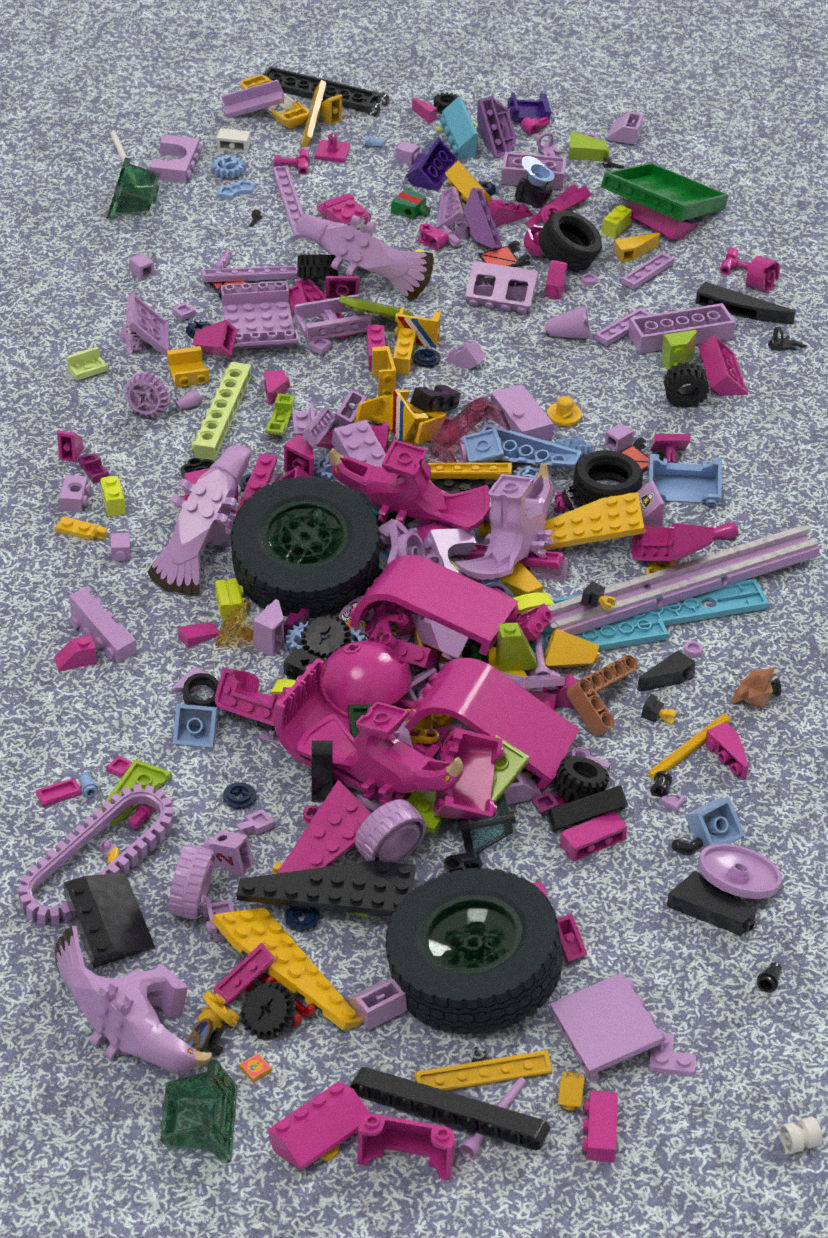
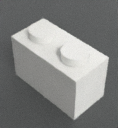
M220 128L217 135V150L248 152L250 131Z

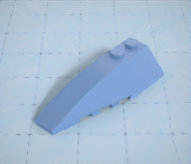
M485 423L481 430L497 429L505 458L499 459L501 461L545 463L549 466L575 467L583 454L582 451L487 423Z

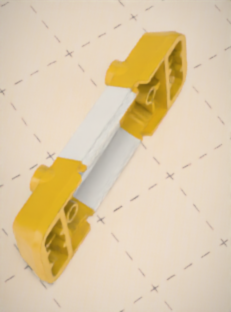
M256 75L242 80L240 85L243 90L271 82V80L264 75ZM284 94V103L278 104L283 110L275 111L272 107L264 108L267 113L275 118L277 123H281L286 128H293L304 124L309 116L307 108L299 102L293 101L286 94Z

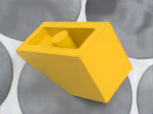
M342 95L328 98L320 105L319 117L328 125L342 121Z
M562 1071L558 1104L562 1105L563 1109L576 1110V1107H581L585 1074Z

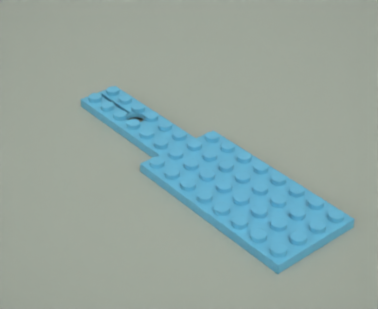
M756 579L745 580L576 634L575 636L600 645L598 651L667 640L669 633L665 626L768 609L769 602ZM582 594L555 598L552 600L555 604L574 597L581 596ZM709 600L716 605L709 608L703 606L702 602ZM549 626L541 632L544 654L552 633L549 631ZM529 641L536 658L535 644Z

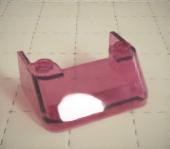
M477 398L432 437L428 443V449L431 454L443 463H457L453 453L448 449L486 416L508 431L511 428L502 409L486 398Z

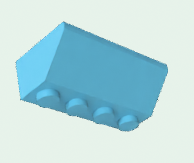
M458 97L442 111L440 125L444 128V134L448 137V143L452 146L453 154H456L458 159L476 157L478 133L462 98Z

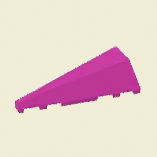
M573 184L547 205H556L561 210H565L592 196L586 185L578 189L576 184ZM538 212L524 224L531 227L543 221L540 218L541 213Z

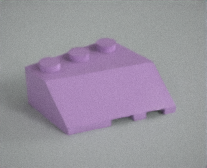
M412 613L411 617L420 642L441 651V656L449 660L459 658L468 639L467 636L433 620Z

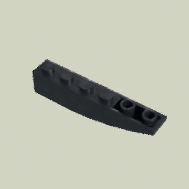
M704 282L697 291L695 304L708 306L723 303L728 312L734 316L781 324H794L796 310L708 282Z

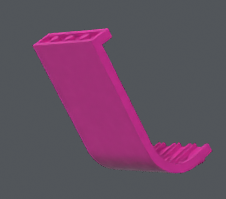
M404 555L395 558L386 566L380 576L375 579L373 585L367 589L366 594L360 598L357 606L353 607L350 613L352 618L350 626L358 628L360 620L363 621L366 617L367 611L371 610L374 601H390L481 643L479 653L486 656L497 640L498 624L510 621L518 601L429 559L416 555Z
M318 658L306 667L304 674L297 677L295 684L286 690L284 697L278 699L274 706V710H276L274 726L279 741L290 755L311 768L312 760L296 753L298 742L310 727L321 721L325 716L335 713L350 732L347 712L337 707L327 696L323 688L322 673L324 661ZM412 743L413 748L427 757L438 760L439 746L433 744L429 750H426ZM333 766L332 778L365 793L366 790L361 789L363 782L348 772ZM381 787L376 788L373 798L380 800L383 795L378 794V790ZM394 792L391 801H407L411 793L402 794Z
M458 658L446 663L439 672L434 671L428 680L431 683H427L421 691L423 697L420 695L415 701L414 706L416 708L410 710L409 715L406 717L409 720L404 727L412 731L425 716L445 714L460 720L477 733L492 737L497 735L530 757L525 768L540 778L536 786L544 790L556 775L559 765L568 752L579 728L496 668L483 661L473 658Z

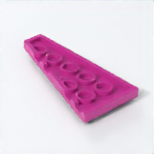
M338 780L276 874L329 867L356 845L355 838L358 829L371 812Z

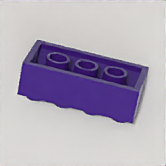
M438 137L425 146L406 174V178L415 187L438 191L447 178L445 173L458 159Z

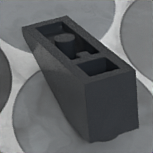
M678 650L639 676L637 690L642 692L681 684L686 680L689 681L695 675L696 662Z

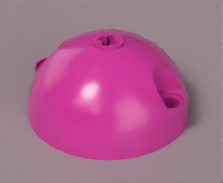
M357 641L337 649L324 662L322 684L330 700L337 707L347 712L348 705H369L377 702L391 705L409 690L412 684V674L407 658L401 657L389 646L374 641Z

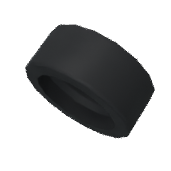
M197 673L188 677L183 687L184 703L186 705L216 707L215 694L219 681L207 673ZM204 685L210 687L214 694L213 697L207 700H198L191 696L190 690L195 686Z

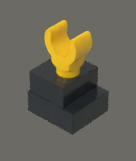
M592 581L583 591L581 604L586 607L589 605L597 607L600 604L605 610L610 611L611 605L615 606L616 598L604 596L605 588Z
M651 694L643 705L641 718L656 723L658 718L661 717L667 724L672 725L677 712L673 709H663L664 703L658 701V697Z

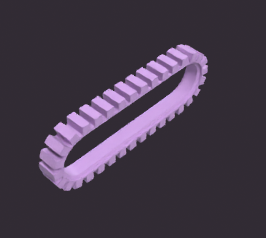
M141 784L133 785V791L129 787L121 789V796L117 793L111 796V803L108 801L103 803L102 811L100 809L95 810L92 813L93 819L87 817L83 821V826L79 824L74 829V834L70 832L65 837V843L61 840L56 844V851L53 849L46 853L47 859L44 857L40 858L37 861V867L32 865L28 869V876L23 875L20 880L21 885H19V903L23 914L26 913L27 918L32 922L37 919L38 924L44 926L48 920H51V926L60 925L59 919L61 918L65 923L72 921V915L67 902L56 907L39 904L33 898V892L125 809L136 804H146L157 810L160 816L159 819L98 875L124 872L127 874L129 866L134 868L138 864V858L143 860L147 856V850L152 852L156 848V842L161 844L165 840V834L169 835L172 830L173 807L170 798H165V793L160 789L154 793V786L147 785L145 791H143Z

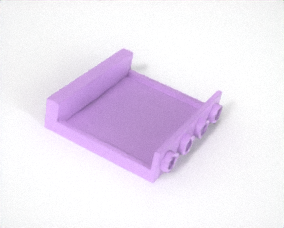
M623 972L550 1003L552 1017L590 1082L599 1080V1071L655 1046H658L661 1052L664 1051L663 1041L666 1038L662 1029H657L652 1013L645 1010V1003L642 997L636 995L631 979H626Z

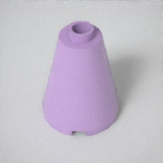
M581 306L548 319L547 323L544 324L545 333H549V337L591 338L586 306Z

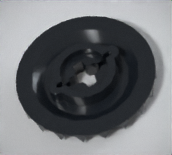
M322 614L321 617H315L314 620L308 621V625L304 627L303 633H301L303 650L324 660H327L337 649L351 643L349 626L344 620L331 614L329 616ZM329 633L330 639L326 638L323 641L322 635L326 636Z
M267 981V983H259L257 987L251 988V992L245 995L246 998L241 1003L242 1011L240 1014L242 1017L241 1022L245 1026L244 1029L246 1031L250 1030V1035H257V1039L272 1040L284 1034L291 1026L296 1012L292 993L285 986L277 982ZM265 1006L269 1007V1009L271 1010L270 1014L266 1013L264 1015L265 1012L263 1008Z

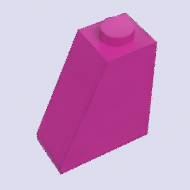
M227 320L195 331L193 345L195 347L201 346L202 353L230 357L237 328Z

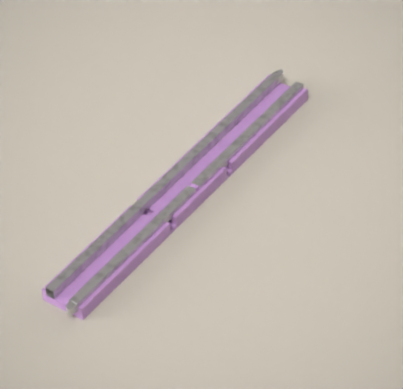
M810 526L795 527L606 587L604 596L616 598L615 606L611 605L610 611L605 610L600 604L597 607L582 605V595L549 605L547 607L554 614L552 620L549 621V631L553 632L555 629H559L572 635L580 634L818 557L820 547L815 539L808 540L805 537L810 532Z

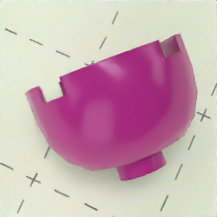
M532 225L524 236V246L530 255L544 257L546 255L541 250L538 238L542 226Z

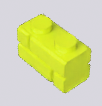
M618 205L603 219L601 234L612 238L620 235L631 223L632 210L624 205Z
M118 476L101 478V495L107 516L125 514V499Z
M236 578L227 579V581L225 579L216 580L215 595L220 617L244 616L243 609H247L246 599L242 598L244 596L243 586L238 584Z

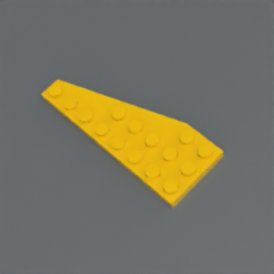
M638 492L602 498L545 521L544 530L553 531L551 537L548 538L554 539L552 545H545L541 549L551 550L644 534L645 529Z
M265 907L214 914L211 920L212 923L234 949L240 953L244 951L249 955L260 943H263L277 959L268 968L270 976L294 994L298 991L305 997L304 1001L307 1004L318 1006L323 1010L322 1015L342 1030L356 1028L361 1025L363 1020L356 1011L347 1003L343 996L333 987L330 981L320 972L318 967L313 964L305 952L300 949Z

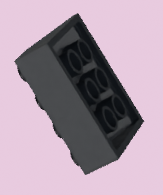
M125 872L87 875L64 882V897L93 968L155 948Z

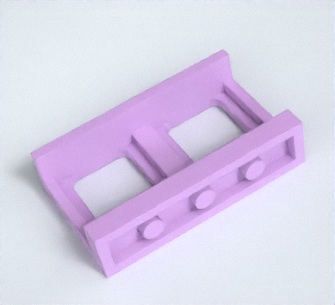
M473 261L465 295L466 302L472 306H478L479 304L490 309L497 307L503 311L516 310L520 314L531 313L533 295L539 280L538 271ZM481 275L496 279L491 297L475 295L473 293L477 276ZM510 281L528 284L524 302L506 299Z
M359 294L350 295L347 297L359 299ZM340 297L296 304L294 319L307 342L367 332V325H371L372 317L369 313L364 314V312L345 307L344 303L339 302ZM352 311L355 316L339 319L336 316V313ZM318 316L323 319L321 322L306 324L304 321L306 318Z

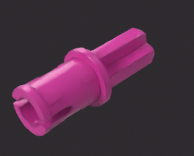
M146 804L138 806L136 812L128 820L129 827L138 829L145 820L150 819L151 813L155 808Z

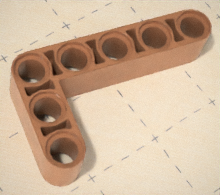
M626 655L587 675L567 689V696L589 731L596 737L602 736L615 725L614 718L601 700L598 692L621 681L638 669L637 660L631 655Z

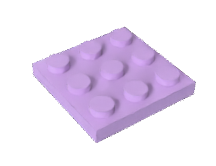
M131 293L128 296V328L132 332L137 333L144 342H148L156 352L166 355L169 350L168 322L134 293Z

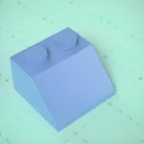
M176 704L173 744L213 748L218 727L219 708Z
M730 797L715 799L684 815L691 832L696 837H699L706 847L714 844H730L745 836Z

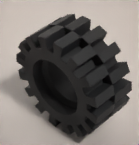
M442 92L441 95L438 93L437 96H434V107L441 114L459 96L457 94L453 95V93L448 94V92L446 94Z

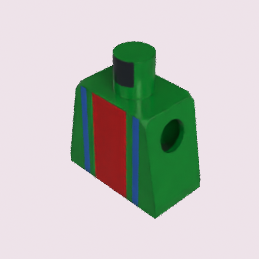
M409 188L403 190L391 201V213L415 219L420 214L429 216L431 208L426 206V197Z

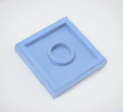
M496 428L462 436L469 463H488L505 458Z

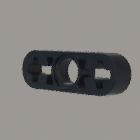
M573 484L565 486L562 491V497L569 511L576 509L574 505L580 507L587 505L577 486Z

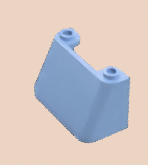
M650 454L647 469L648 482L654 481L663 501L706 503L707 506H715L721 501L722 458H713V462L707 464V461H703L702 465L667 463V459H663V461L659 459V454Z

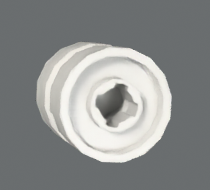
M812 1116L798 1120L797 1124L790 1122L781 1125L779 1128L781 1142L788 1154L801 1152L804 1148L811 1149L822 1145L821 1128L817 1120Z

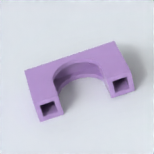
M164 134L160 141V154L178 156L181 159L173 161L152 159L149 166V179L186 183L191 178L192 170L195 169V162H198L199 154L202 153L200 139Z
M461 528L430 530L424 540L428 553H439L443 558L444 567L478 583L481 582V579H474V577L467 576L466 573L459 571L448 559L450 555L471 553L476 544L472 531ZM437 557L431 559V561L437 564L440 563Z

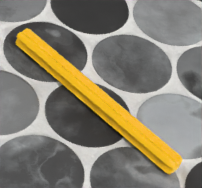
M726 713L720 715L649 770L648 777L654 780L657 772H668L705 743L707 730L724 722L729 724L731 717Z

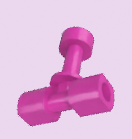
M300 149L299 157L296 156V159L281 158V155H274V167H278L281 164L296 165V168L298 167V174H308V149Z
M729 248L726 260H723L720 273L729 275L732 268L736 269V267L746 269L748 262L739 261V250Z

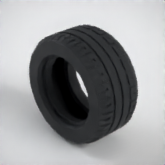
M562 210L553 213L538 235L539 245L550 261L555 260L567 263V270L569 271L587 269L602 249V238L597 228L588 219L572 211Z
M610 450L595 451L585 455L576 464L573 485L579 488L586 504L610 496L638 492L642 488L643 472L638 463L624 453ZM610 479L618 481L620 484L606 485L595 480Z

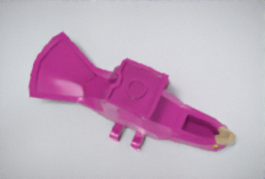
M394 439L382 462V467L341 455L334 448L329 452L328 458L331 463L332 475L361 496L364 495L375 506L381 507L378 513L380 515L378 521L385 523L389 511L398 513L396 520H399L403 525L408 516L414 519H434L469 531L477 528L489 515L491 501L488 496V485L455 494L439 489L429 479L432 469L425 461L426 450L424 448Z
M381 702L374 703L367 710L368 713L362 715L356 721L360 733L355 739L334 713L325 716L321 721L310 727L301 737L296 748L297 754L312 760V741H333V766L348 772L363 782L361 789L366 790L362 795L363 798L371 799L375 794L376 788L381 787L378 790V794L383 795L379 802L384 804L391 801L394 792L403 794L445 791L456 784L463 774V763L459 757L453 762L437 760L425 756L406 742L398 739L393 733L406 720L409 710Z

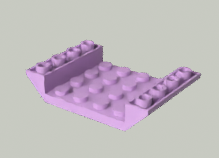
M287 281L221 285L224 320L229 321L237 328L233 350L297 346L299 339L297 330H294Z

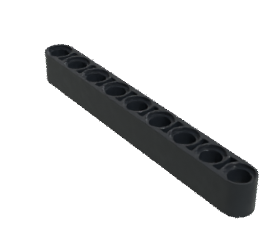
M368 1067L360 1068L350 1085V1088L354 1089L360 1098L530 1150H540L550 1132L549 1124L542 1119Z

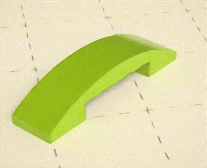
M277 395L275 409L271 421L267 423L265 433L284 435L286 433L294 407L295 395Z

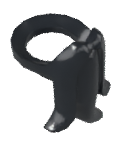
M781 327L774 328L773 337L768 343L770 350H796V346L801 348L807 347V345L799 341L789 340V335L784 338ZM778 331H780L781 338H778Z

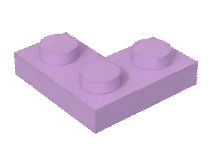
M664 1033L666 1038L663 1041L664 1051L661 1052L658 1046L650 1049L649 1071L694 1077L696 1054L673 1052L674 1034Z

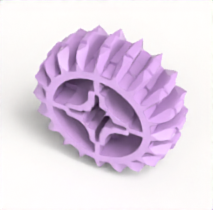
M148 371L133 375L127 381L124 388L126 391L124 397L127 398L125 403H130L129 409H135L134 414L139 412L140 417L145 414L146 418L151 416L154 418L157 415H161L168 408L171 393L167 392L169 387L164 386L165 381L161 382L160 376L156 378L154 373L149 375Z

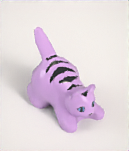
M127 308V323L122 326L119 335L120 341L126 343V353L129 355L133 354L134 351L147 352L141 337L128 328Z

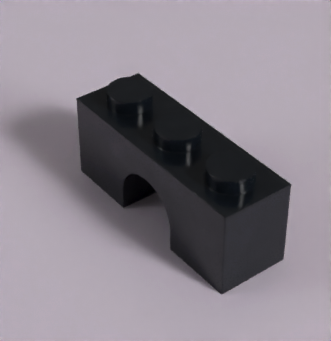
M437 385L434 391L427 387H415L410 404L424 412L452 410L458 406L461 393L447 385Z

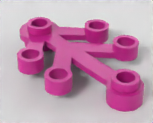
M374 601L372 608L375 613L365 628V633L370 636L368 641L382 643L394 649L397 645V640L392 635L389 622H397L399 625L405 626L409 622V617L404 614L406 608L390 601ZM394 610L398 614H388L387 611ZM383 629V635L380 639H378V636Z

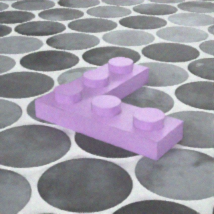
M501 672L528 692L530 688L532 690H543V687L546 689H556L557 686L565 685V677L550 674L523 677Z

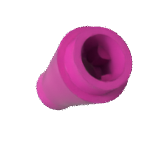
M729 521L714 528V540L734 539V537L738 536L735 522Z

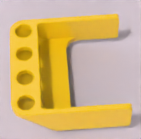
M382 395L360 402L354 423L371 420L376 424L383 425L385 421L381 416L391 395ZM406 400L414 414L426 413L429 417L428 420L419 423L415 443L420 444L434 439L447 415L440 411L424 412Z

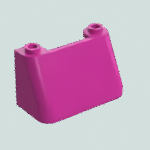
M672 523L674 528L644 524L645 533L633 535L632 557L636 561H678L708 547L714 540V528L681 523Z
M223 667L215 694V704L223 710L274 726L275 703L278 699L284 697L288 688L283 687L280 694L269 696L257 692L259 678L255 674Z
M455 728L447 736L443 743L440 760L453 762L459 757L463 763V774L460 780L449 789L436 791L434 816L472 820H490L495 816L497 805H494V800H491L495 763L498 759H502L504 754V747H502L503 739Z
M368 1114L361 1119L358 1129L357 1164L369 1166L373 1158H383L385 1149L430 1157L429 1167H434L437 1170L438 1179L450 1181L456 1155V1140L451 1129L444 1126L378 1114Z

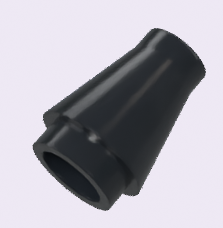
M772 962L758 975L757 985L760 990L772 992L777 989L782 970L780 964Z

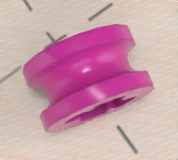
M311 805L304 808L303 820L305 823L309 824L313 817L309 816V814L315 815L319 807Z

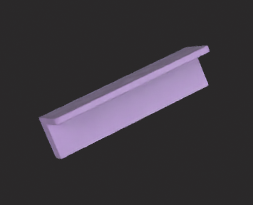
M274 80L222 95L226 117L232 118L284 103V92L279 81Z

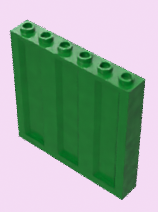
M651 162L605 172L601 184L603 189L679 221L722 211L725 209L729 197L728 194Z

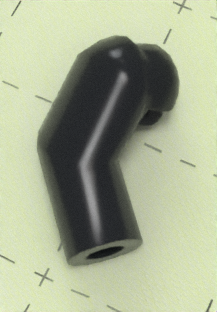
M699 837L691 842L678 839L674 840L671 846L678 853L691 855L703 846V841Z

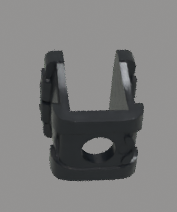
M528 175L527 179L522 177L517 184L515 201L529 204L533 208H542L551 197L553 182H547L546 186L542 189L531 184L528 180Z

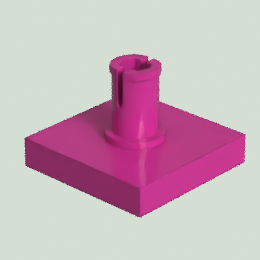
M333 133L328 134V140H320L315 153V159L345 163L350 143L337 141V134H334V137Z
M655 434L650 443V450H665L667 463H677L676 450H686L691 441L690 434Z

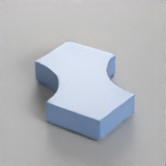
M240 180L233 185H222L217 193V198L232 200L241 194H252L256 183Z

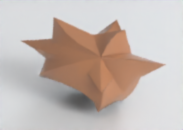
M776 667L753 671L745 679L739 680L741 685L735 691L731 704L743 700L754 707H765L773 692L770 681L777 675L773 672Z

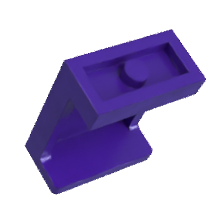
M512 92L510 98H508L507 105L510 107V116H512L513 122L521 123L526 117L536 118L537 120L544 117L550 119L551 109L546 94L540 93L539 101L516 99L515 92Z

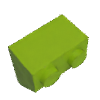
M696 330L664 334L661 362L666 370H671L673 365L677 366L681 362L682 364L691 362L694 358Z

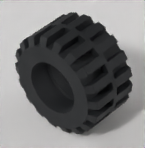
M297 256V276L300 278L338 276V270L331 267L336 256Z
M681 362L677 366L673 365L671 370H667L663 381L666 397L671 404L673 403V406L696 407L698 403L704 402V399L708 396L707 393H709V385L706 372L702 369V366H696L694 362L691 364L689 362L682 364Z
M568 756L562 759L553 782L554 790L564 800L572 802L606 790L609 774L601 764L583 756Z

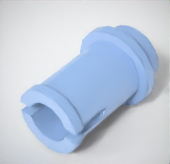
M369 135V137H365L364 145L382 149L384 139L373 138Z
M81 773L78 779L82 786V794L89 798L94 797L98 791L97 785L93 783L90 773Z

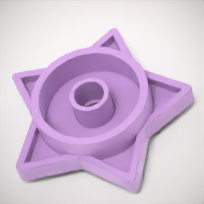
M396 522L389 524L392 548L387 564L395 558L404 555H416L424 558L427 556L424 543L418 535L417 528L405 531Z

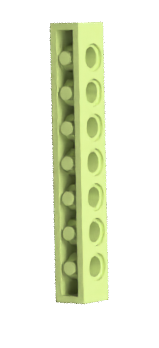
M231 362L229 367L225 369L224 378L220 380V387L216 389L215 398H212L210 409L206 411V418L202 420L201 430L197 431L196 441L193 440L192 442L194 457L215 461L251 379L250 364Z

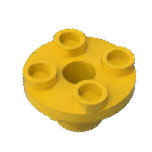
M561 396L557 402L548 408L547 416L554 424L570 428L580 422L582 412L571 397Z
M209 990L202 995L209 1006L202 1008L201 1014L197 1017L198 1022L204 1018L210 1019L213 1022L212 1032L216 1027L221 1028L224 1021L232 1027L238 1024L237 1021L240 1019V1016L233 1009L229 1010L224 1006L226 1001L218 993L214 994Z

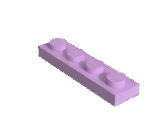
M661 252L622 277L621 283L634 290L674 264V258Z
M639 308L596 332L594 339L608 346L628 334L630 318L652 314Z

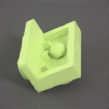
M98 347L67 356L68 371L77 381L108 371V365L100 357Z

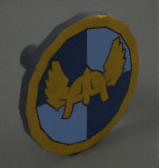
M204 1018L193 1028L186 1043L197 1051L203 1052L204 1049L220 1055L223 1047L216 1043L224 1032L216 1027L212 1033L213 1022L208 1018Z

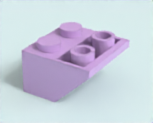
M628 112L614 121L607 140L636 145L642 131L644 114Z
M277 599L270 605H267L264 611L254 618L252 623L254 648L272 657L284 646V618L279 600Z
M384 979L346 998L347 1003L363 1020L362 1023L368 1030L407 1011L406 993L401 990V987L394 979Z

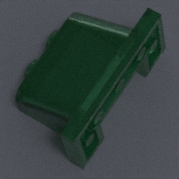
M125 157L106 219H113L114 214L119 212L149 211L151 204H155L157 198L156 194L160 187L157 183L160 174L130 164L131 159Z
M217 1060L209 1061L207 1071L166 1082L165 1097L162 1104L163 1115L160 1122V1141L167 1148L211 1150L221 1163H230L232 1160L238 1086Z

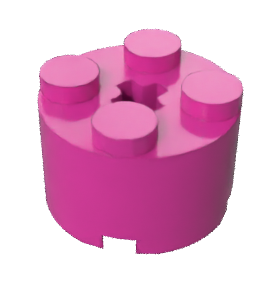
M756 256L752 262H748L746 265L747 278L745 285L769 292L776 285L773 284L775 279L779 278V263L773 259Z

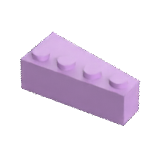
M89 586L69 595L70 623L74 629L78 628L83 636L91 635L97 649H102L109 659H113L117 663L137 653L134 637L121 623L117 624L111 611L106 612L102 607L103 602L99 597L94 598L91 595L92 589Z

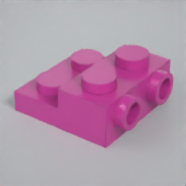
M543 603L520 614L513 623L519 624L528 642H534L541 636V632L549 626V621L552 620L554 614Z

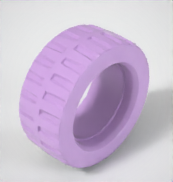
M393 800L377 808L365 819L358 829L355 844L358 851L367 861L399 863L408 857L422 841L426 832V822L408 801Z
M185 845L179 857L171 885L168 902L170 914L193 920L199 918L212 879L215 863V852L213 850L196 845Z

